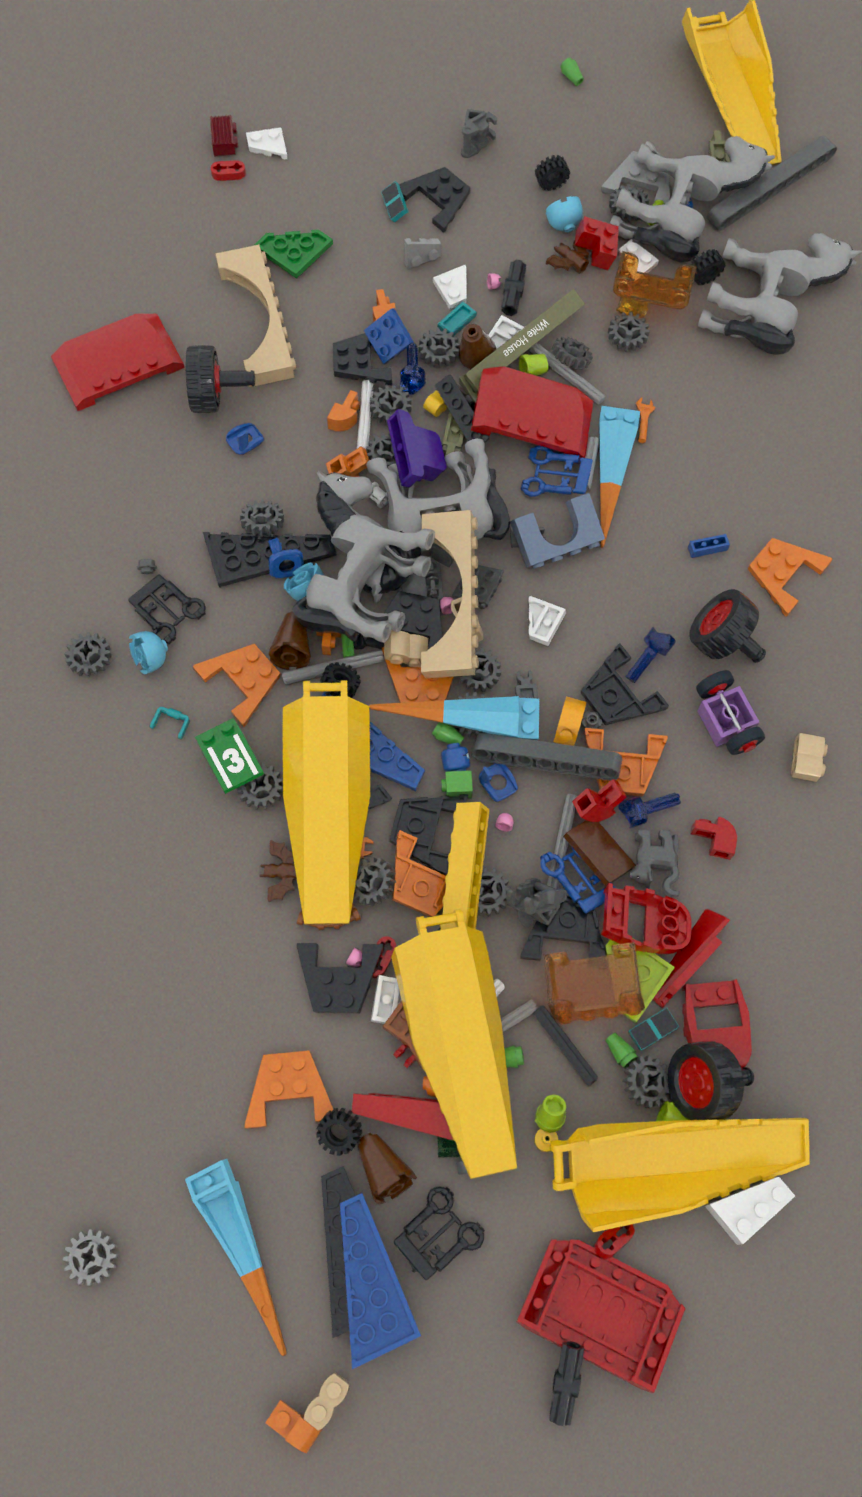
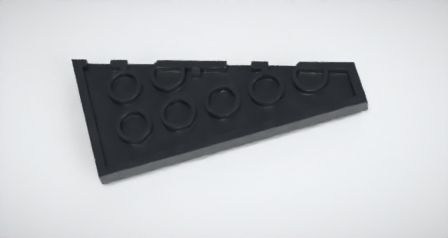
M203 532L219 587L270 574L269 558L272 552L268 542L275 538H279L282 550L299 549L302 552L304 564L337 556L334 544L331 542V535L306 534L305 536L285 534V536H278L271 533L268 536L267 533H264L263 537H260L259 533L252 536V533L229 535L227 532H221V534ZM284 560L279 564L281 571L294 567V562L291 560Z
M343 1166L321 1176L332 1338L349 1331L340 1203L355 1197V1193Z

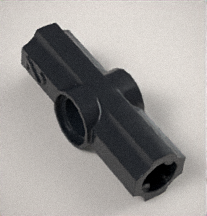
M516 259L511 262L508 278L505 280L501 312L507 316L517 314L520 298L523 295L526 264L522 260Z
M568 1341L562 1343L559 1366L554 1374L553 1399L549 1421L559 1426L571 1425L575 1398H578L580 1391V1370L584 1346L577 1342Z

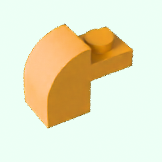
M566 696L554 743L575 745L587 702Z

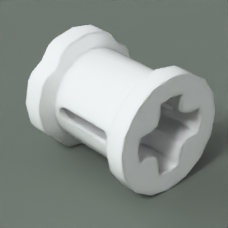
M373 482L374 490L369 498L374 500L379 508H383L389 502L387 492H384L377 482Z

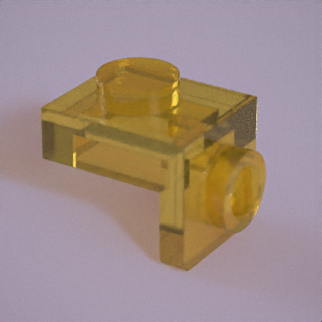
M625 292L621 295L616 311L621 314L624 312L626 315L632 312L633 316L639 314V318H643L648 312L649 299L645 298L639 302Z

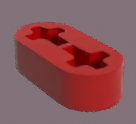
M238 160L217 161L211 165L212 177L218 181L240 180L246 175L244 163Z
M382 937L376 943L386 945L389 942L392 950H387L384 956H380V968L382 970H376L373 978H378L379 975L383 976L392 961L391 957L394 948L397 946L395 940L391 937Z
M634 1225L607 1229L595 1242L594 1248L597 1255L604 1259L613 1257L633 1237L635 1233ZM626 1228V1233L620 1237L616 1235L620 1229ZM609 1240H612L613 1243L610 1246V1248L604 1250L602 1247L603 1244H606Z

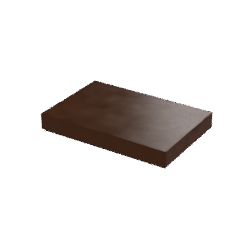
M586 820L567 831L563 836L605 886L614 882L636 866L599 822Z

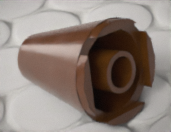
M469 324L464 328L459 347V359L462 365L471 370L496 350L494 341L477 324Z
M293 611L284 616L269 649L271 663L284 670H289V667H296V669L306 667L310 663L311 658L307 628L299 623Z
M368 1133L360 1138V1143L357 1147L372 1197L377 1204L385 1203L383 1198L388 1196L391 1199L398 1197L413 1185L411 1179L417 1178L414 1171L378 1134L372 1135V1133Z

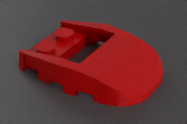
M609 883L604 889L605 904L602 936L631 950L656 954L675 953L690 942L691 916L684 904L677 899L668 896L661 897L655 894V890L648 888L645 891L634 889V886H625L623 889L613 888V884ZM629 902L645 907L643 942L634 940L632 936L627 934Z
M738 980L685 984L682 987V991H685V1003L682 1005V1013L684 1015L683 1033L688 1044L701 1041L721 1043L735 1055L741 1068L746 1067L752 1052L750 1017ZM738 1004L742 1026L697 1030L694 1008Z

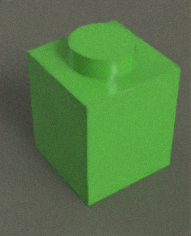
M472 771L446 772L445 779H441L442 792H446V796L449 795V797L466 794L468 798H472Z

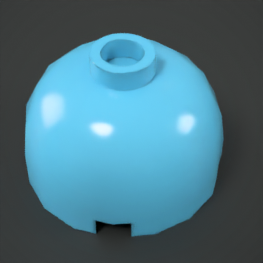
M576 196L566 197L567 201L562 203L561 200L555 201L546 208L547 219L554 229L568 233L575 230V226L580 223L583 217V207L580 198Z
M312 562L304 564L292 572L295 576L291 580L289 578L285 580L284 589L293 599L299 601L306 596V590L313 575H324L317 563L315 565Z
M142 631L129 636V639L133 640V642L129 643L130 652L136 666L140 662L143 668L140 670L141 673H151L164 664L166 651H168L165 640H161L158 635L149 631Z

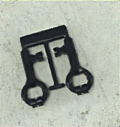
M160 574L128 599L135 607V611L152 627L153 633L157 635L163 627L171 630L168 636L161 639L165 640L168 645L176 639V629L174 626L178 625L185 617L199 620L206 614V606L203 600L187 597L171 581H167ZM165 585L167 588L166 592H162L160 597L166 601L170 596L174 595L182 602L184 616L182 615L178 618L153 593ZM151 596L176 621L173 625L167 622H158L151 615V612L156 610L157 606L150 602L149 606L143 608L140 604ZM192 603H198L201 608L190 614L187 608Z
M438 1186L431 1189L427 1196L426 1207L403 1227L404 1231L394 1240V1244L424 1280H428L437 1271L441 1272L463 1250H477L484 1241L485 1230L480 1227L481 1225L478 1222L462 1224L453 1211H450L454 1204V1194L452 1191L450 1192L448 1187ZM440 1192L448 1201L444 1208H438L436 1203L433 1202V1196L436 1193ZM449 1212L452 1219L418 1250L407 1237V1234L411 1235L414 1232L423 1241L425 1239L423 1235L427 1237L429 1234L426 1230L422 1229L421 1224L432 1214L442 1215ZM454 1222L461 1225L457 1232V1243L448 1252H442L438 1244L434 1246L436 1250L433 1248L430 1250L432 1255H436L438 1260L434 1264L435 1267H432L421 1253ZM468 1228L473 1232L476 1231L475 1234L479 1237L475 1244H469L463 1238V1233Z

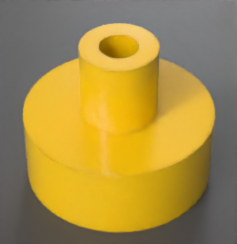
M539 1129L534 1137L535 1146L542 1152H550V1142L558 1140L556 1132L549 1133L542 1129Z

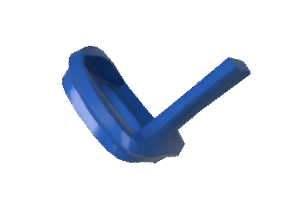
M252 423L236 426L226 436L228 445L239 455L249 452L264 441L263 435ZM248 434L252 436V441H250L249 443Z
M279 538L269 540L268 543L272 552L269 558L270 576L275 578L295 576L292 572L304 565L302 552L299 549L282 550ZM284 560H291L294 562V567L292 570L281 571L279 564Z
M493 764L487 768L485 766L479 774L480 783L495 802L506 799L518 789L516 780L506 765ZM493 776H503L507 782L506 787L502 790L494 789L490 784Z

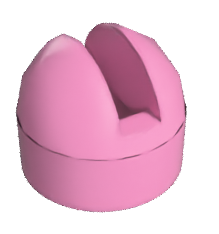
M488 274L487 286L489 289H497L501 286L502 282H499L501 277L498 274Z
M443 597L440 600L439 606L443 614L453 613L451 609L453 598Z
M508 813L500 814L496 820V828L501 831H511L514 824L513 817Z
M354 947L346 964L355 968L362 966V952Z

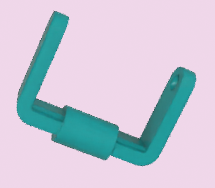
M159 707L152 719L150 728H155L161 713L167 714V716L184 721L178 734V738L182 739L190 723L189 717L178 710Z

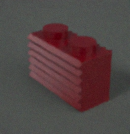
M231 115L211 116L210 124L214 156L236 155L235 148H238L237 136H234V134H237L236 122H232Z

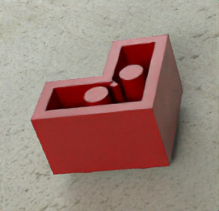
M584 216L576 229L575 246L592 250L591 265L609 270L617 257L619 226Z

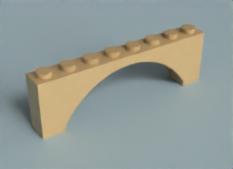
M260 245L215 253L221 281L228 280L251 291L264 304L270 317L268 331L263 342L249 359L243 360L246 371H255V386L294 378L293 370L297 369L294 358H290L292 349L290 342L286 343L285 340L288 338L286 327L281 325V323H284L282 312L277 311V308H280L277 296H273V293H275L273 281L269 282L271 273L269 266L265 267L267 263L265 252H261Z
M471 510L422 514V529L434 530L435 538L433 543L444 549L458 565L463 591L460 609L449 630L429 650L421 652V673L425 678L475 675V668L479 666L478 656L475 655V648H478L479 645L478 636L475 635V628H478V616L475 615V608H478V597L475 595V588H478V578L475 575V569L478 568V559L475 556V549H478V540L476 536L474 537V530L478 529L477 517L473 516Z

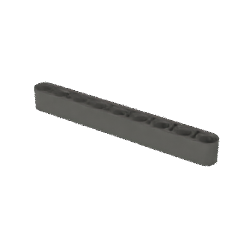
M821 136L763 174L759 180L750 186L740 189L714 206L709 211L707 219L719 230L725 229L831 159L836 153L837 147L825 136Z

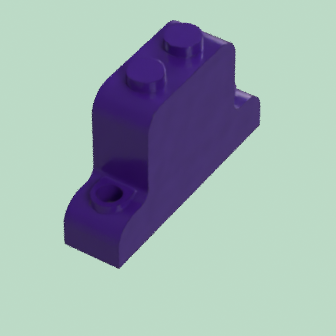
M397 409L387 420L401 486L410 488L417 481H421V479L434 481L447 468L439 435L434 431L415 426L408 412Z

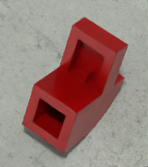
M612 779L598 792L589 788L585 789L572 803L581 818L590 822H599L613 816L616 813L614 808L627 796L619 782Z
M718 817L714 824L707 819L695 820L690 834L711 839L710 856L731 860L735 854L737 833L734 826L722 817Z

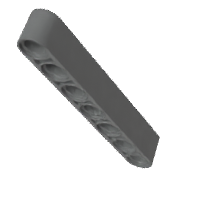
M480 733L476 736L472 756L482 762L609 781L619 778L622 764V756L612 751L489 733Z

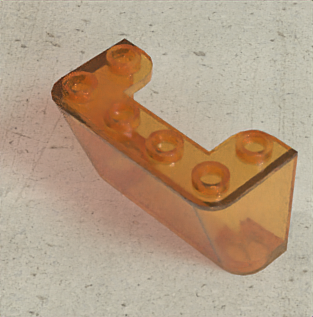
M622 251L613 285V291L617 296L674 309H683L688 305L696 266L680 265L676 269L674 279L637 271L638 257L633 253Z
M635 942L612 945L614 955L571 961L567 952L544 954L548 1006L554 1019L561 1024H569L574 1020L581 1019L583 1021H592L597 1017L615 1018L621 1014H640L645 1009Z

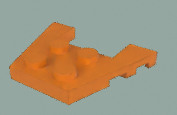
M772 538L751 562L748 570L761 587L768 591L772 601L780 606L781 612L787 617L799 600L782 588L802 564L807 565L821 575L833 559Z
M255 644L193 666L194 671L204 682H207L223 670L246 696L247 699L231 710L232 715L243 727L247 725L249 718L257 711L263 698L269 694L281 677L277 668Z
M385 659L400 703L447 699L454 677L425 678L421 673V667H401V664H392L389 660Z
M585 728L584 736L587 747L603 750L604 729ZM648 734L646 755L616 752L622 756L621 770L617 781L626 795L644 796L668 736ZM597 779L599 790L610 781Z
M400 830L397 834L394 868V880H396V883L393 884L392 900L426 916L433 917L443 907L442 900L446 891V876L410 860L409 858L418 838Z
M310 1051L263 1055L244 1124L245 1129L267 1127L265 1103L271 1101L313 1097L315 1122H320L328 1111L331 1110L332 1112L333 1107Z

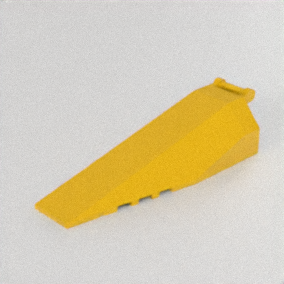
M749 0L744 10L728 22L725 12L697 18L696 16L693 17L691 9L687 8L682 19L686 39L731 137L739 136L750 144L764 148L768 155H775V158L767 163L771 165L780 164L782 160L778 137L779 130L776 123L777 110L774 103L775 92H773L772 60L755 0ZM718 22L717 24L706 25V26H699V25H704V24H709V23Z
M341 680V683H310V681H303V697L283 707V799L304 925L349 924L370 802L369 706L348 697L347 680ZM341 691V696L310 697V692Z
M462 909L433 917H416L419 935L395 947L391 957L414 1049L423 1070L428 1076L432 1091L437 1097L441 1112L446 1118L450 1133L457 1144L458 1152L470 1179L517 1169L502 1023L483 932L465 926ZM451 922L456 924L455 928L427 933L426 927Z
M807 1118L675 1120L597 1124L577 1128L568 1140H553L550 1142L554 1161L552 1188L556 1191L572 1189L581 1218L593 1232L682 1214L708 1204V1200L719 1196L724 1198L730 1195L729 1192L739 1188L747 1189L750 1187V1184L762 1180L765 1182L778 1175H783L809 1165V1120ZM568 1151L569 1178L564 1179L563 1152Z

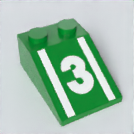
M234 718L195 737L204 758L225 794L264 775L260 764Z

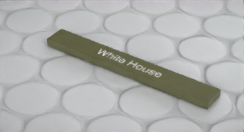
M572 289L467 372L464 378L474 391H477L483 369L500 366L507 367L585 305L577 292Z

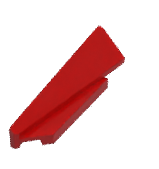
M709 909L704 910L691 930L690 942L687 946L677 951L669 963L675 968L653 998L657 1005L663 1008L723 943L716 936L730 921L727 917Z
M353 1093V1114L453 1140L449 1125L444 1114L441 1112L437 1099L368 1093V1095Z

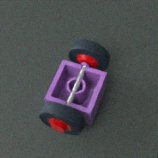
M723 670L707 676L696 686L699 696L702 699H706L701 702L697 712L716 747L726 743L730 754L737 755L753 750L765 739V734L760 727H757L760 722L741 687L738 686L724 692L734 683V677L729 670Z

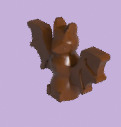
M575 240L572 246L575 250H571L569 246L561 242L559 247H554V250L563 258L552 255L546 259L545 264L553 266L555 270L557 268H564L566 271H569V268L574 266L576 272L580 274L586 270L589 264V260L586 259L589 257V252L585 248L575 246Z
M270 840L269 852L272 856L280 858L283 863L279 865H260V867L264 868V874H260V877H279L282 881L268 888V902L275 899L283 900L284 895L288 891L295 890L292 882L294 879H297L293 853L286 848L285 842L276 843L273 840Z

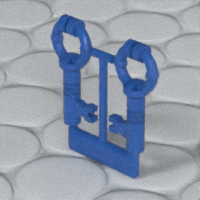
M536 446L530 449L528 458L537 466L534 477L522 481L521 490L527 496L536 497L544 492L571 495L572 492L577 494L586 493L593 462L592 459L580 458L579 455L554 453L550 448ZM539 450L547 452L544 460L536 459ZM552 460L566 462L564 471H567V469L572 471L573 463L581 462L578 473L542 470L540 465L547 464ZM538 473L577 477L575 488L572 490V487H568L570 481L568 477L567 480L565 477H562L560 486L546 484L538 477ZM530 482H538V491H528Z
M573 848L572 853L562 858L551 852L540 857L542 871L548 876L558 879L573 902H577L585 913L605 903L604 889L597 892L572 859L574 855L582 859ZM553 859L559 864V868L554 872L550 871L546 866V863ZM569 860L593 895L580 900V891H585L587 887L582 886L583 882H580L577 886H573L564 874L565 865L563 861ZM596 875L589 878L590 881H594L593 885L601 881Z

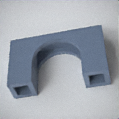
M589 493L565 502L573 523L572 536L565 545L557 546L550 544L542 537L534 513L511 521V526L526 568L533 566V569L544 566V561L549 559L553 563L563 559L562 555L570 553V556L582 552L581 548L588 546V549L600 546L599 541L604 540L605 537Z

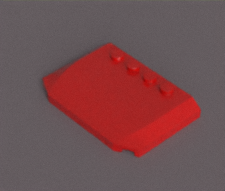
M134 314L64 342L51 355L53 363L77 411L95 405V399L161 372L165 371L169 375L185 368L158 314Z
M504 366L485 368L480 376L471 431L490 436L491 432L561 451L565 454L579 455L580 458H585L593 400L573 386Z
M551 1240L516 1322L530 1332L561 1348L563 1342H577L584 1346V1360L637 1388L654 1393L685 1307L674 1297L668 1285L613 1257L609 1259L601 1258L595 1252L594 1247L580 1240Z

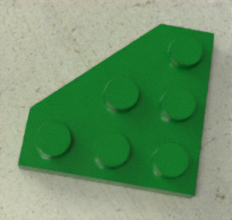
M311 230V233L290 231L285 232L284 235L266 233L254 246L260 245L261 252H265L267 259L297 279L333 245V239L320 230Z

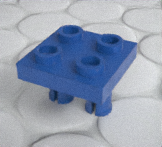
M394 308L387 311L364 330L383 364L388 363L414 343Z

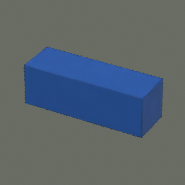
M723 534L690 541L688 550L691 558L727 551L730 543L727 535Z

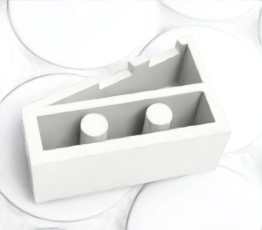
M776 1177L705 1205V1208L736 1245H741L788 1204L795 1195L780 1177Z

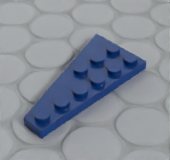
M370 722V771L416 791L425 770L410 756L403 753L391 739L384 736Z
M363 1193L340 1203L352 1369L421 1336Z

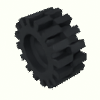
M552 155L550 159L549 156L546 157V161L542 160L541 165L538 164L536 166L537 169H535V176L543 190L551 191V188L556 190L557 186L559 188L562 187L561 184H565L567 182L566 179L569 180L570 178L569 167L565 159L560 157V155H557V157Z
M712 249L711 251L707 250L706 253L702 252L701 256H696V260H692L688 270L698 285H705V283H710V280H716V276L719 277L721 275L720 272L724 271L726 263L719 252Z
M335 662V664L330 663L329 666L327 665L320 683H341L339 681L347 680L348 697L353 698L361 683L360 675H356L357 671H352V667L350 665L346 667L345 663L340 665L339 662ZM341 691L326 692L325 694L327 696L330 694L332 696H341Z
M334 1108L332 1112L331 1110L328 1111L317 1126L316 1130L318 1132L316 1137H320L318 1143L319 1145L325 1144L322 1148L325 1151L327 1148L331 1149L329 1154L333 1155L337 1151V1156H341L343 1152L346 1155L350 1150L354 1149L361 1138L362 1130L360 1128L362 1124L361 1122H356L358 1120L357 1115L351 1116L353 1113L351 1110L345 1113L346 1108H341L340 1111H338V1108ZM332 1125H342L347 1130V1137L345 1139L335 1137L331 1132Z

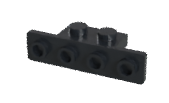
M450 374L436 383L437 391L467 441L477 438L482 439L484 443L488 441V435L471 431L475 409L473 406L475 401L471 395L463 393Z

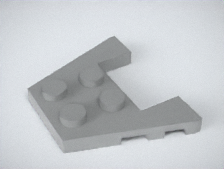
M636 151L631 152L604 182L601 192L614 194V190H619L621 182L657 191L654 202L662 200L666 203L670 200L669 174L662 171L652 172L649 171L645 164L636 163L638 155Z

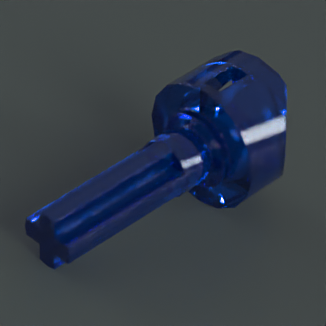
M415 343L407 347V366L400 372V387L403 388V392H408L410 395L418 392L426 384V372L422 367L418 366V348Z
M652 627L644 638L648 647L628 672L626 678L635 683L656 657L657 653L666 656L676 643L672 635L658 633Z
M672 793L643 802L640 797L634 796L623 800L619 804L618 809L629 821L630 828L645 824L648 814L681 804L680 795Z

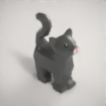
M638 829V832L635 833V841L639 842L636 854L637 866L630 873L631 879H635L639 884H644L649 889L650 883L653 881L651 868L668 870L671 872V875L664 879L662 891L668 897H678L680 892L672 890L670 887L679 879L680 875L677 855L679 848L678 835L674 834L671 836L669 830H660L658 839L661 840V845H652L649 830Z

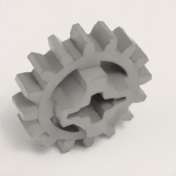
M92 1229L88 1231V1236L84 1232H79L80 1239L72 1238L73 1246L65 1248L69 1252V1256L63 1257V1260L69 1261V1265L64 1269L65 1271L72 1270L70 1279L79 1277L77 1284H83L87 1280V1285L92 1286L94 1279L97 1283H102L103 1275L106 1277L111 1276L108 1269L116 1268L117 1266L112 1263V1259L118 1258V1254L112 1253V1250L117 1246L116 1244L109 1245L111 1236H106L103 1239V1231H98L96 1236ZM92 1240L87 1247L79 1248L83 1243ZM102 1246L105 1248L106 1257L102 1254ZM88 1253L95 1257L94 1262H89V1259L86 1258ZM75 1257L78 1258L80 1263L79 1269L76 1266ZM98 1266L102 1267L100 1271L90 1275L94 1268Z

